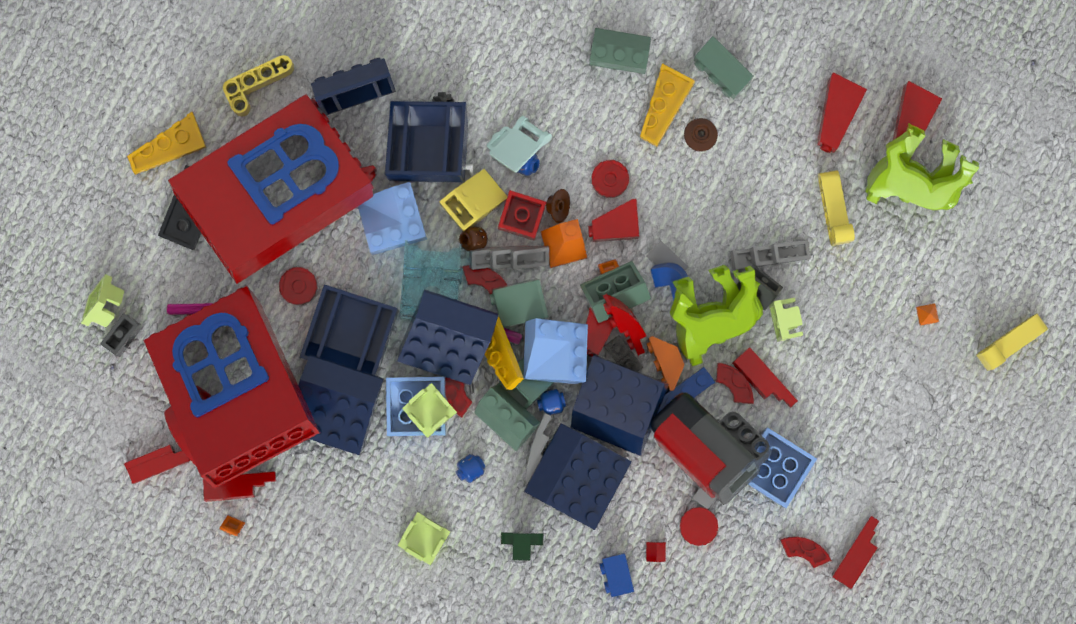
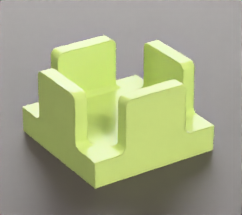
M105 274L89 294L81 324L89 326L91 322H95L107 327L114 319L115 314L103 307L106 301L120 306L124 290L111 284V276Z
M795 298L774 301L769 305L777 342L803 336V331L789 334L788 331L803 324L799 307L783 308V305L796 302Z
M432 383L417 393L402 408L427 438L457 413Z
M417 512L404 532L398 546L420 561L431 565L451 531Z

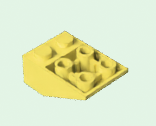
M483 169L451 191L439 203L464 232L469 227H474L502 204L508 196L488 172Z

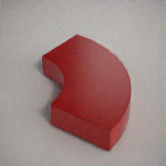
M470 265L462 267L467 284L482 286L489 294H492L491 289L507 286L504 279L489 268L472 270Z
M717 363L716 382L729 388L733 395L734 403L754 404L753 392L746 378L734 367Z
M446 377L447 400L457 412L456 414L462 418L473 402L466 395L465 383Z
M795 536L780 539L788 558L794 556L802 557L813 568L832 561L828 553L819 544L810 539Z

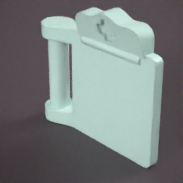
M521 116L512 129L503 127L499 132L495 133L491 141L488 142L487 147L493 158L516 173L542 146L551 140L552 135L547 131L543 132L531 124L528 118ZM523 128L527 129L539 138L538 141H534L520 130Z

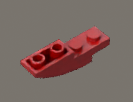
M608 294L603 295L606 302L603 304L607 315L611 314L609 321L612 327H617L620 334L623 333L625 337H629L626 341L630 350L634 349L638 356L645 353L640 339L646 337V334L634 313L615 297Z

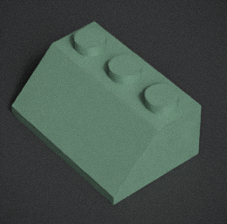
M595 28L589 65L645 74L651 37Z
M714 36L708 40L694 58L695 66L700 71L704 70L709 75L708 79L713 84H718L722 88V93L733 100L750 84L754 77Z
M633 261L580 284L598 323L611 317V314L607 315L603 304L606 303L603 297L605 294L620 300L629 309L651 299L646 283Z
M499 384L487 391L479 401L474 412L515 451L519 450L540 424L531 413Z

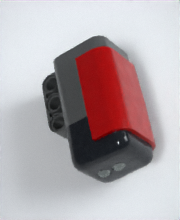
M688 393L678 394L651 421V429L659 447L711 498L716 497L723 505L729 503L758 475L760 466L771 456V448L767 440L740 414L729 412L718 422ZM733 420L739 421L736 426L729 425ZM746 433L752 434L750 439H743ZM765 446L766 450L764 452H757L758 447Z

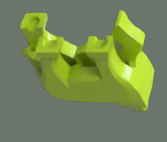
M908 123L905 133L886 144L887 156L875 165L867 177L866 199L877 204L880 197L898 196L905 203L911 202L930 210L953 209L959 201L962 189L967 185L973 184L971 178L980 168L979 162L973 160L971 163L966 160L967 157L961 155L960 169L956 174L952 175L960 149L958 145L943 139L941 144L943 152L942 161L930 173L922 164L911 159L916 148L926 136L925 131Z
M722 265L708 270L713 279L723 287L722 302H708L697 306L693 280L690 277L672 282L677 290L670 315L677 322L676 336L678 347L685 358L689 359L692 366L703 363L701 355L706 354L711 345L715 343L722 344L727 339L749 331L763 315V307L757 297L760 283L755 281V270L751 266L745 267V272L732 271L734 276L741 282L740 291L733 281L727 266Z

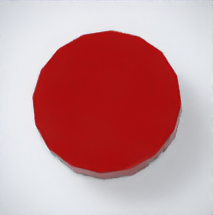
M616 160L600 162L592 173L594 190L606 198L620 196L629 184V174L626 167Z
M302 267L289 269L281 276L279 282V291L282 297L288 303L294 305H304L310 302L315 297L318 289L315 276L308 269Z
M701 507L691 508L681 517L680 533L688 543L702 546L712 542L716 537L718 521L715 515L708 509Z

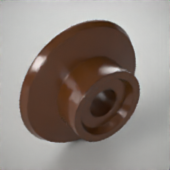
M697 118L690 121L684 130L686 144L695 151L703 152L711 149L718 138L716 126L705 118ZM703 131L705 136L700 137L698 132Z
M560 189L554 195L549 196L546 202V210L551 214L555 222H563L569 214L570 196L565 189Z

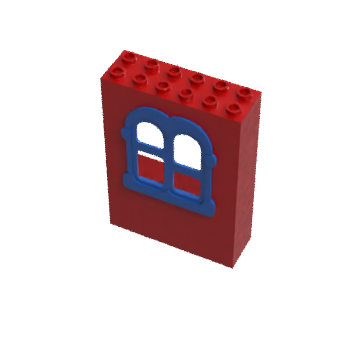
M307 94L168 180L174 195L236 284L373 197L372 189L374 187L371 183L373 181L367 171H362L360 168L362 165L358 158L351 156V150L347 143L341 142L336 128L330 127L328 124L329 119L325 113L321 114L319 112L317 102L314 98L310 99ZM291 136H303L308 142V149L299 158L291 160L280 144ZM268 150H274L283 162V168L261 182H256L246 169V164ZM319 160L324 163L326 167L324 177L305 190H300L290 177V172L307 161ZM282 179L293 193V197L280 206L274 207L263 190L277 180Z
M248 286L237 289L234 293L220 298L217 302L203 307L192 315H187L183 320L168 325L166 329L153 333L144 340L198 472L214 489L320 433L264 309ZM229 326L234 330L241 349L224 359H220L213 345L212 335L217 328ZM190 342H202L207 349L208 357L192 366H187L183 356L184 348ZM245 357L252 370V375L234 385L230 384L225 367ZM209 365H214L223 390L206 400H202L192 375Z

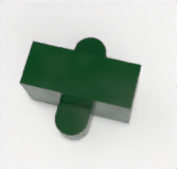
M501 532V544L513 545L512 560L530 561L531 545H543V533Z

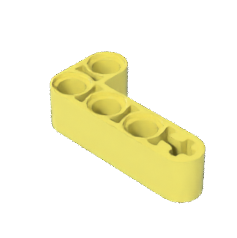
M282 55L227 80L223 84V91L235 114L241 117L248 115L251 107L246 95L289 76L294 71V64L288 56ZM284 62L287 64L286 69H284L282 63ZM271 70V76L263 77L264 71ZM248 78H254L255 81L252 85H246ZM231 86H237L235 93L231 94L228 92ZM239 103H245L243 110H236V106Z
M835 170L818 173L819 188L830 244L835 246L851 243L855 240L854 228L848 221L839 172Z
M1036 313L980 351L976 356L987 371L993 370L1003 364L1008 357L1047 331L1048 327L1038 313Z

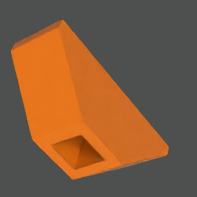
M651 336L648 338L649 342L646 343L650 354H654L656 359L653 361L657 372L661 371L663 376L661 381L669 384L667 389L671 392L675 389L685 364L678 347Z

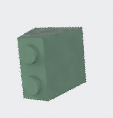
M537 278L491 289L492 294H489L491 304L496 306V313H498L503 327L525 323V321L535 318L544 319L549 317L540 280Z
M524 357L518 362L522 375L524 372ZM523 379L513 390L506 389L501 381L498 384L527 410L554 382Z

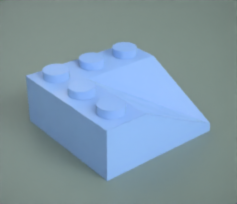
M410 182L373 194L372 198L358 206L372 255L427 240Z
M538 318L525 321L524 379L567 384L586 382L588 324Z
M445 377L386 378L388 437L425 436L402 408L409 403L411 398L431 383L446 399ZM446 423L431 436H446Z
M767 427L761 435L769 443L771 456L760 466V472L748 485L783 508H787L817 458ZM758 447L757 452H764L766 450V447Z

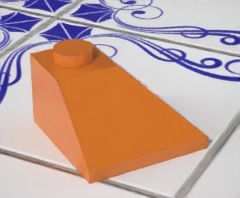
M578 219L560 223L540 231L544 246L549 247L550 268L587 259Z

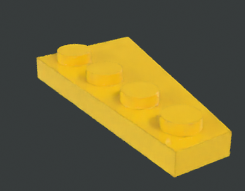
M662 63L650 101V107L641 131V139L656 147L659 145L694 86L695 80Z
M190 112L185 118L174 123L172 127L165 132H161L149 143H145L127 157L133 173L136 175L207 147L194 113Z
M498 317L485 356L488 359L487 363L496 370L495 374L504 387L508 390H513L524 377L501 320Z

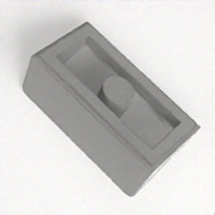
M662 241L647 255L655 265L675 263L684 270L688 268Z

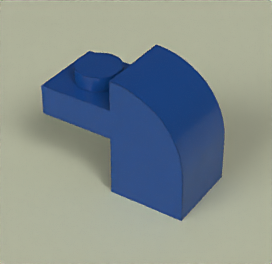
M675 263L657 264L651 268L655 288L670 285L674 301L677 289L672 282L688 277L686 271Z

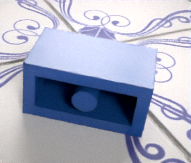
M625 553L602 558L603 563H599L601 574H606L607 582H604L606 594L610 593L611 597L634 592Z

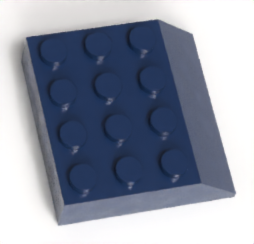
M374 58L369 61V64L363 66L362 64L352 66L351 70L345 72L344 70L336 71L333 73V76L328 78L325 76L316 78L315 82L311 83L315 100L322 113H325L327 116L396 92L385 58Z
M390 101L385 175L388 180L465 183L468 139L467 103Z
M324 284L299 358L308 360L309 355H313L376 376L399 309Z
M424 289L399 347L397 362L471 385L491 342L498 313Z
M309 355L298 385L320 432L309 439L360 455L365 446L384 378Z
M593 355L586 373V382L582 384L572 410L570 428L642 456L652 430L651 421L658 414L669 384L603 357Z
M560 423L524 492L595 530L632 461Z

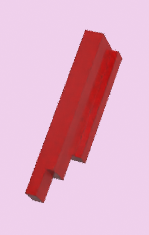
M750 347L732 362L735 368L763 399L773 394L779 402L783 400L790 408L798 402Z
M168 445L128 461L124 465L132 484L185 464L190 459L183 451L175 453L173 446Z
M276 472L242 474L215 489L203 479L204 501L255 497L254 487L266 486L265 483L276 482Z
M873 516L869 518L833 575L834 579L851 590L878 548L870 543L876 533L874 529L879 523V520Z

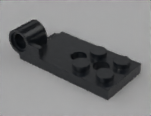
M174 195L158 236L188 249L195 250L201 232ZM181 220H185L188 224L185 231L179 229L178 224Z

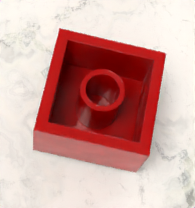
M510 190L500 218L498 230L535 241L546 207V201Z

